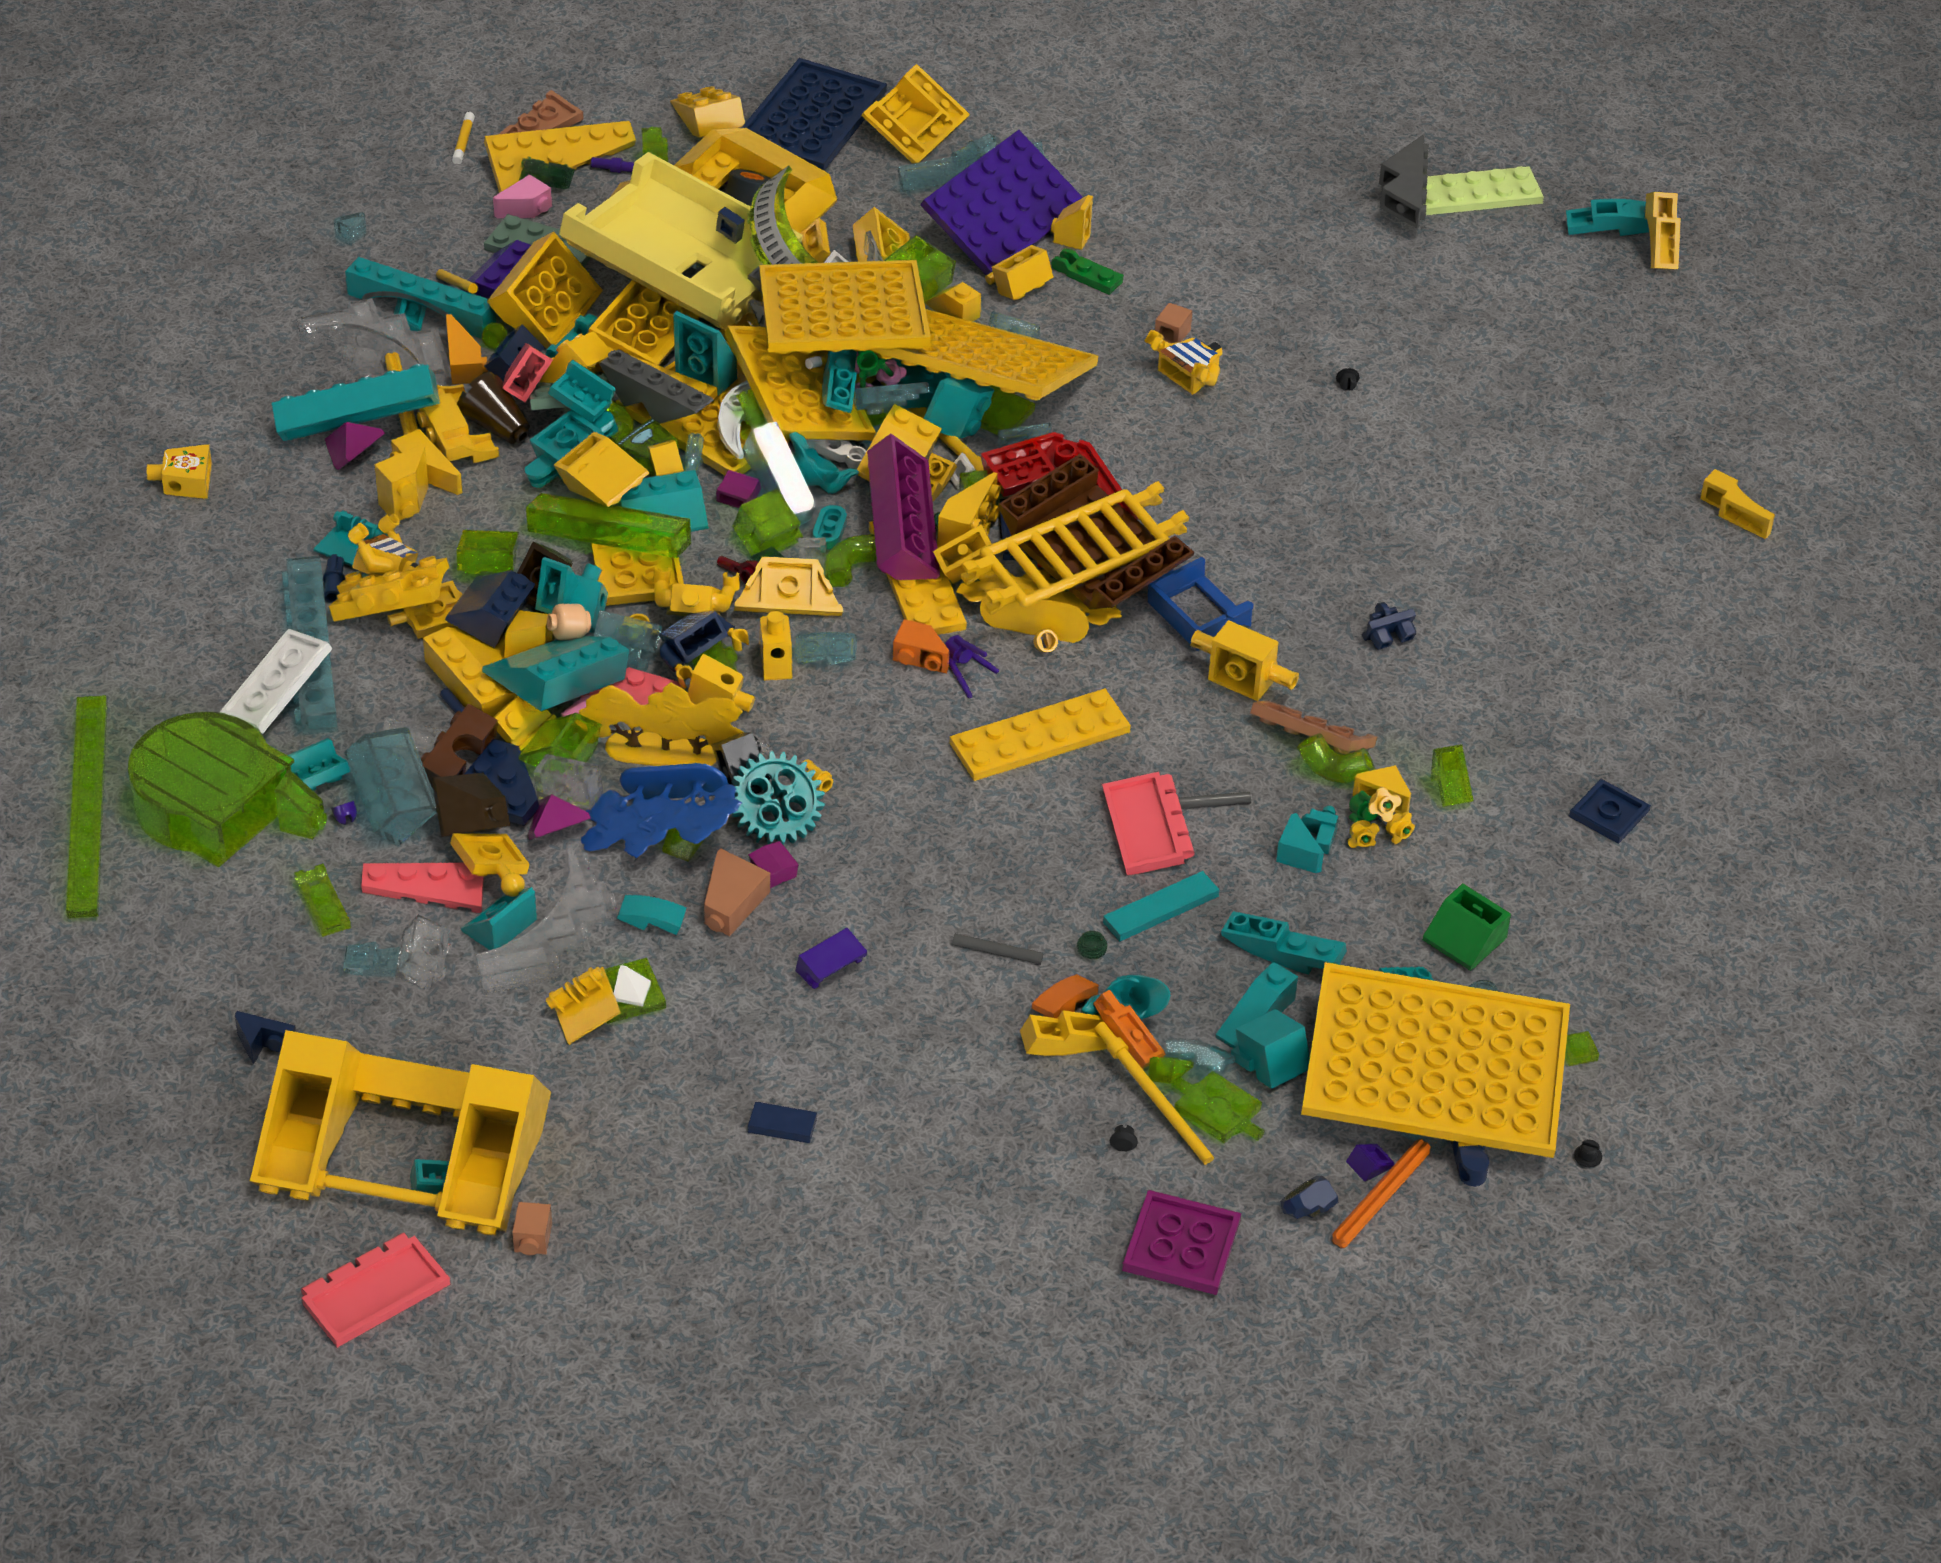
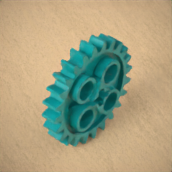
M770 751L767 759L759 753L756 762L749 758L746 762L747 768L740 766L737 771L740 776H734L731 781L737 789L735 799L742 802L738 811L732 813L731 816L741 817L737 825L738 828L745 825L749 827L746 836L751 835L753 832L757 833L756 842H759L764 836L767 837V844H771L774 839H777L784 845L786 838L793 844L797 840V835L803 839L806 837V829L813 831L816 826L813 821H819L822 816L818 811L822 810L825 804L818 800L823 798L825 792L816 790L822 781H813L812 777L816 771L806 772L804 770L807 765L806 761L797 765L796 755L789 761L786 760L785 752H782L780 757L776 758L774 752ZM766 775L770 776L771 784L769 780L765 777ZM786 776L791 781V785L781 784L778 777ZM751 786H760L764 790V794H755L751 790ZM773 794L776 798L782 799L780 803L777 799L772 800L771 797ZM789 803H798L802 807V811L795 812L791 810ZM762 813H772L775 817V821H766L763 818ZM782 813L788 822L783 821Z

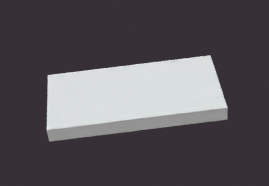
M288 629L219 712L220 716L228 722L263 734L329 654L332 647L326 641Z

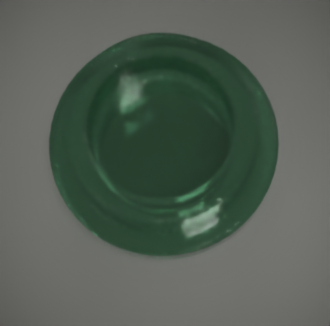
M1087 931L1078 939L1077 950L1085 958L1097 959L1107 952V941L1100 932Z

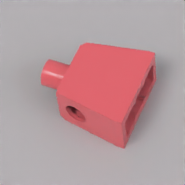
M525 343L506 372L502 389L526 402L553 360Z

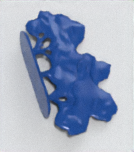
M692 763L630 768L623 771L620 775L621 786L630 795L623 797L615 790H608L597 799L589 801L586 812L589 813L590 820L597 824L581 837V842L584 844L583 848L586 851L607 849L613 843L624 839V851L638 858L647 850L648 846L656 845L662 841L669 829L676 828L682 839L698 844L707 838L711 832L720 829L726 824L729 815L738 811L742 802L735 799L737 789L734 785L728 784L727 777L717 768L707 764ZM709 796H715L714 800L710 801ZM695 797H704L705 804L702 806L697 805ZM691 798L690 802L685 803L686 799ZM634 799L630 806L626 805L629 800Z

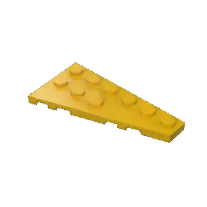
M630 121L485 136L484 139L499 193L528 175L546 183L577 170L579 166L591 164L592 157L611 156L634 146L636 142Z

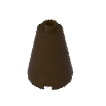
M493 372L481 374L469 384L472 388L467 394L464 391L461 393L457 405L464 417L510 444L521 443L528 437L530 425L511 394L502 389L503 381L497 374L495 375Z

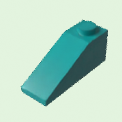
M1275 962L1271 963L1253 981L1216 1033V1038L1233 1049L1238 1047L1235 1029L1274 1009L1283 1012L1295 1001L1298 976Z

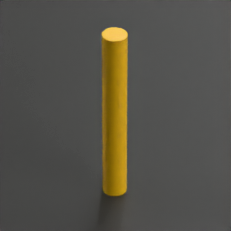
M439 269L436 272V277L472 294L478 291L477 284L443 269Z

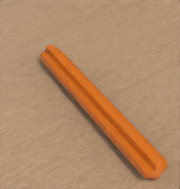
M1418 1139L1411 1145L1332 1233L1333 1244L1338 1245L1340 1248L1348 1246L1430 1154L1431 1146L1429 1143Z

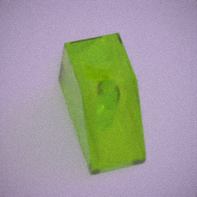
M287 771L275 789L280 831L313 840L318 830H323L327 822L323 800L291 771Z

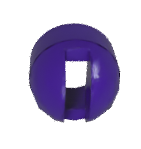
M354 801L331 808L336 821L340 824L346 825L345 816L347 815L351 822L356 819L357 808Z

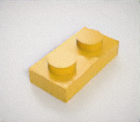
M817 218L801 232L803 235L802 245L805 263H823L831 255L826 223Z

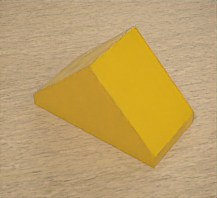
M1396 765L1357 773L1352 796L1362 790L1372 796L1376 793L1377 789L1385 787L1388 789V793L1398 795L1401 798V804L1395 808L1394 812L1401 814L1409 812L1411 792Z

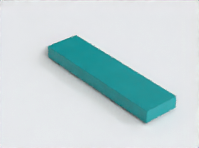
M1201 871L1104 915L1103 923L1116 939L1121 942L1219 897L1220 889L1204 871Z

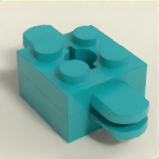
M570 410L531 438L530 443L537 459L525 467V473L530 484L533 487L542 488L557 476L562 479L554 464L593 432L608 438L617 433L618 426L613 414L605 411L591 423L573 410Z

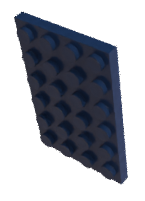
M798 58L741 128H748L816 167L825 170L865 120L861 116L862 113L876 100L879 102L885 95L887 83Z

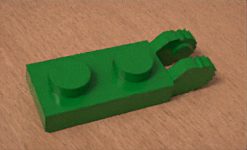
M1064 248L1059 254L1060 257L1055 256L1051 260L1052 268L1108 295L1123 283V274L1082 256L1079 257L1076 251Z

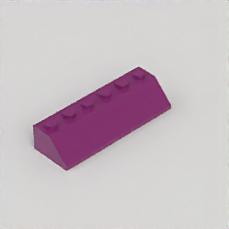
M890 433L867 450L877 567L883 573L889 574L896 580L937 579L940 577V568L933 553L937 549L929 462L921 454Z

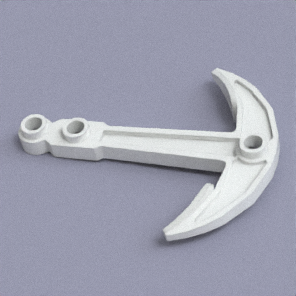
M747 380L732 388L721 402L717 421L721 441L738 459L744 457L740 441L742 421L750 422L771 431ZM806 439L808 446L816 449L817 453L823 455L828 460L845 462L849 469L857 470L867 452L860 446H852L847 440Z

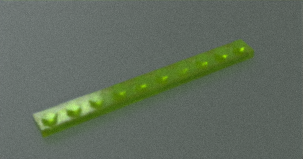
M106 695L77 697L66 901L68 919L99 917L108 708Z

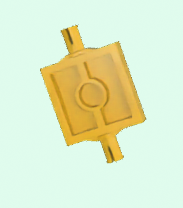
M453 580L441 583L440 597L434 602L403 608L402 612L387 615L390 627L406 622L412 627L417 639L428 636L443 628L453 627L455 625L447 622L445 618L463 594L456 588Z

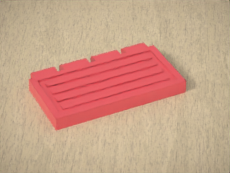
M1159 772L1102 784L1126 875H1135L1185 864L1184 859L1194 856V849L1184 816L1182 815L1183 812L1178 795L1176 794L1174 781L1170 774L1160 776Z
M401 1233L383 1243L385 1252L377 1246L357 1257L355 1263L358 1267L355 1268L351 1262H348L328 1273L327 1279L329 1283L321 1277L301 1288V1292L304 1295L302 1297L303 1306L337 1348L450 1285V1277L415 1235L408 1238L405 1233Z

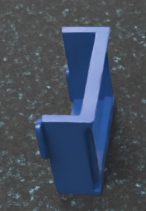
M1203 557L1176 570H1170L1148 585V603L1189 644H1191L1192 636L1196 630L1215 637L1228 620L1241 626H1251L1254 604L1250 601H1245L1236 606L1205 576V559ZM1195 585L1224 613L1200 627L1170 599Z

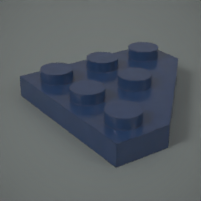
M493 739L464 774L484 773L505 796L509 821L524 826L539 808L536 792L519 746Z

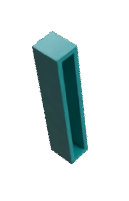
M416 364L407 370H392L374 378L363 377L358 379L357 382L350 384L338 383L329 389L321 391L310 390L305 395L297 397L285 396L279 401L272 402L276 431L283 441H288L338 429L346 422L358 424L440 404L435 374L428 364Z

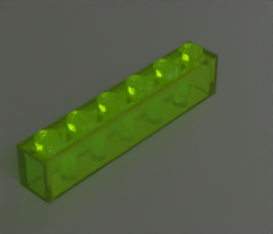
M540 493L526 506L528 532L678 558L692 543L689 518L614 505L606 507L597 502Z

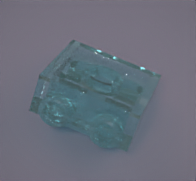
M928 382L855 388L854 404L857 410L867 409L868 415L889 413L894 404L907 406V400L919 399L920 393H929Z

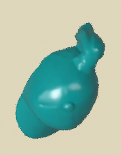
M797 432L789 434L795 453L789 460L788 466L796 481H800L808 486L819 485L827 493L833 494L840 491L851 477L859 474L858 470L852 468L839 471L831 461L820 457L816 449L809 448L806 439Z
M1142 974L1117 977L1105 990V992L1111 990L1120 1004L1122 1003L1125 1007L1130 1005L1141 1020L1163 1011L1168 1005L1171 996L1169 988L1162 981ZM1094 995L1089 998L1081 1011L1086 1014L1097 1015L1098 1011L1093 1003L1100 995Z

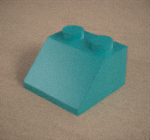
M951 377L940 380L923 419L942 428L940 433L956 436L959 439L974 435L981 427L980 421L984 412L991 405L994 389L990 386L977 385L975 380L968 378L960 380Z

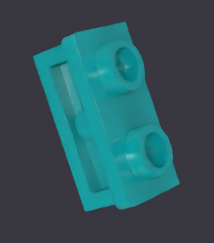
M571 360L568 363L565 374L550 386L548 394L593 423L610 407L616 389L576 361Z
M329 738L284 756L277 761L286 787L298 794L311 793L316 790V786L326 782L333 783L342 779V775L351 772L348 761L336 754L333 741Z

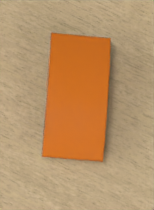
M1078 974L1070 976L1044 991L1032 1003L1031 1009L1043 1014L1044 1017L1058 1018L1062 1010L1075 1012L1076 1003H1082L1085 999L1098 995L1099 985Z

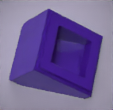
M1378 1144L1356 1145L1346 1160L1364 1182L1388 1171L1394 1166L1393 1160Z

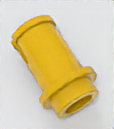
M809 759L804 760L803 762H807L806 767L809 769L806 772L816 771L812 780L822 781L816 790L829 791L833 785L832 775L828 771H822L813 761Z

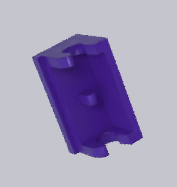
M845 928L800 954L795 971L813 989H816L824 978L854 961L857 964L862 962L861 958L867 955V950L852 932Z

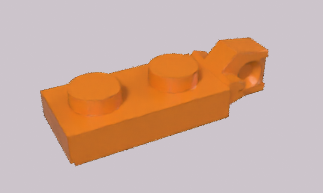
M1111 990L1102 993L1093 1004L1102 1020H1104L1116 1037L1123 1039L1129 1047L1128 1052L1142 1069L1158 1062L1166 1055L1165 1051L1130 1005L1125 1007L1122 1003L1120 1004Z

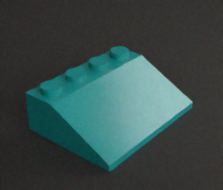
M584 636L583 638L573 640H554L483 666L482 672L538 710L543 711L624 680L629 649L611 637Z

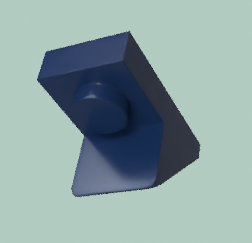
M237 1011L235 1014L237 1035L253 1064L256 1062L263 1047H268L275 1052L281 1051L285 1030L296 1032L295 1025Z

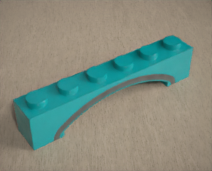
M358 257L345 271L347 295L368 302L376 297H396L410 300L431 308L446 317V314H452L470 335L485 339L497 325L496 312L487 303V298Z

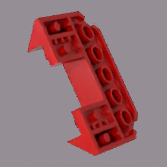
M1056 432L983 452L980 456L985 476L993 472L998 473L997 485H1000V492L1003 497L1017 493L1079 454L1099 469L1096 485L1104 492L1111 495L1122 490L1090 442L1079 440L1078 443L1064 439L1063 434ZM1124 501L1118 503L1138 520L1136 515L1131 511V509L1126 505Z

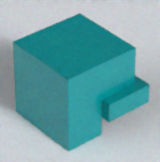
M1277 1009L1235 1029L1238 1047L1231 1050L1232 1060L1250 1072L1255 1070L1257 1079L1272 1089L1308 1071L1310 1056L1305 1026Z

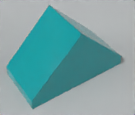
M546 557L542 559L536 610L552 614L556 605L569 604L579 583V579L569 565Z
M1291 814L1278 842L1276 862L1319 873L1322 871L1324 852L1298 814Z

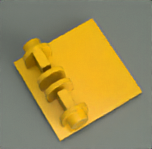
M590 967L588 971L578 976V978H572L573 985L567 981L564 984L566 989L560 987L554 992L551 991L549 997L546 998L548 1006L551 1009L555 1008L569 1045L621 1013L604 967H596L595 969Z

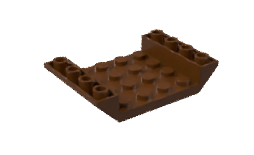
M1079 454L999 503L998 508L1011 536L1109 496L1096 485L1099 469ZM1115 504L1111 506L1143 545L1156 540L1147 528L1121 505ZM1101 511L1089 515V518L1120 555L1133 550ZM1078 521L1065 525L1097 565L1109 560L1107 555ZM1054 530L1042 535L1073 574L1086 570ZM1173 536L1139 559L1068 590L1089 609L1113 608L1194 556V551L1178 537ZM1031 540L1018 545L1056 580H1062V577Z

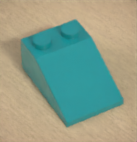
M676 311L674 313L675 372L717 387L719 396L737 380L736 356L719 330Z

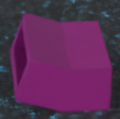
M728 470L723 481L716 489V501L748 511L761 490L759 479Z
M780 841L765 845L748 854L750 863L770 872V888L797 877L799 864Z

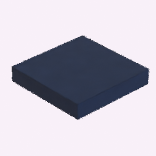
M1600 779L1570 810L1569 817L1619 844L1650 811L1651 805Z

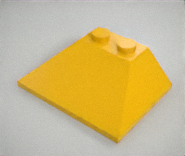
M916 64L879 102L876 100L861 116L913 165L917 166L970 114Z

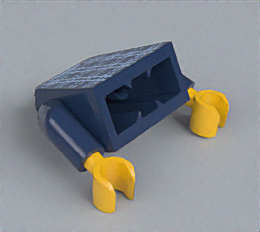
M716 611L690 613L659 634L662 640L660 656L673 672H676L680 686L686 689L684 680L691 678L693 670L690 666H684V663L687 664L728 636L732 639L733 649L735 651H742L741 642L749 645L747 631L745 629L734 630L735 626L716 613Z

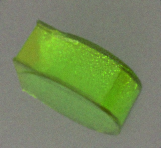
M194 712L167 719L155 725L141 736L129 755L128 774L137 821L143 831L156 842L172 849L193 852L219 868L299 799V795L295 794L293 789L291 765L294 763V759L268 745L262 734L254 726L232 715L217 712Z

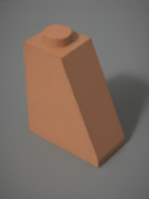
M720 848L716 854L704 903L705 924L715 932H722L731 936L770 893V872Z

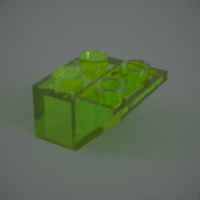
M917 235L884 260H917L924 303L952 283L956 265L955 260Z
M578 713L546 721L521 752L519 760L571 783L595 752L602 724Z

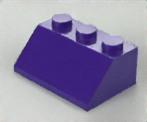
M515 240L497 251L468 279V281L478 286V291L474 294L489 299L531 245Z

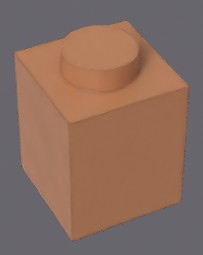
M1168 303L1155 321V331L1162 334L1163 340L1168 343L1182 342L1191 330L1192 310Z
M518 1202L512 1232L514 1252H521L525 1255L547 1254L552 1228L551 1204Z

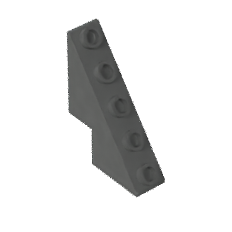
M1424 135L1381 163L1379 184L1384 186L1381 191L1379 208L1415 228H1419L1420 220H1425L1427 207L1426 187L1429 144L1424 143Z
M621 350L609 352L608 357L599 362L609 382L615 387V392L623 406L626 407L642 402L650 417L654 420L655 425L696 414L714 401L712 397Z

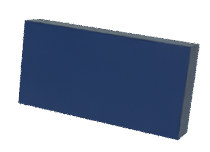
M755 1102L748 1124V1133L810 1143L817 1121V1112Z

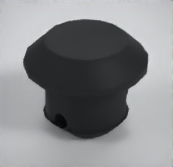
M1344 368L1336 375V381L1341 383L1340 387L1343 390H1347V388L1349 390L1355 389L1360 378L1358 371L1353 368Z
M1119 1125L1115 1128V1133L1109 1140L1110 1145L1114 1149L1127 1152L1137 1147L1138 1140L1131 1126L1127 1125L1124 1128L1123 1125Z
M1589 1139L1582 1141V1145L1578 1146L1574 1151L1575 1160L1584 1167L1599 1165L1602 1161L1599 1144Z

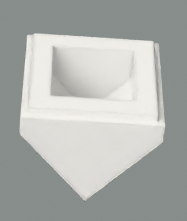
M961 453L954 462L957 468L950 479L958 490L978 482L976 469L967 456Z

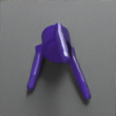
M954 635L945 642L946 647L949 649V666L966 696L972 698L973 695L956 663L965 664L973 658L995 674L999 672V669L982 658L987 656V652L967 642L959 635Z

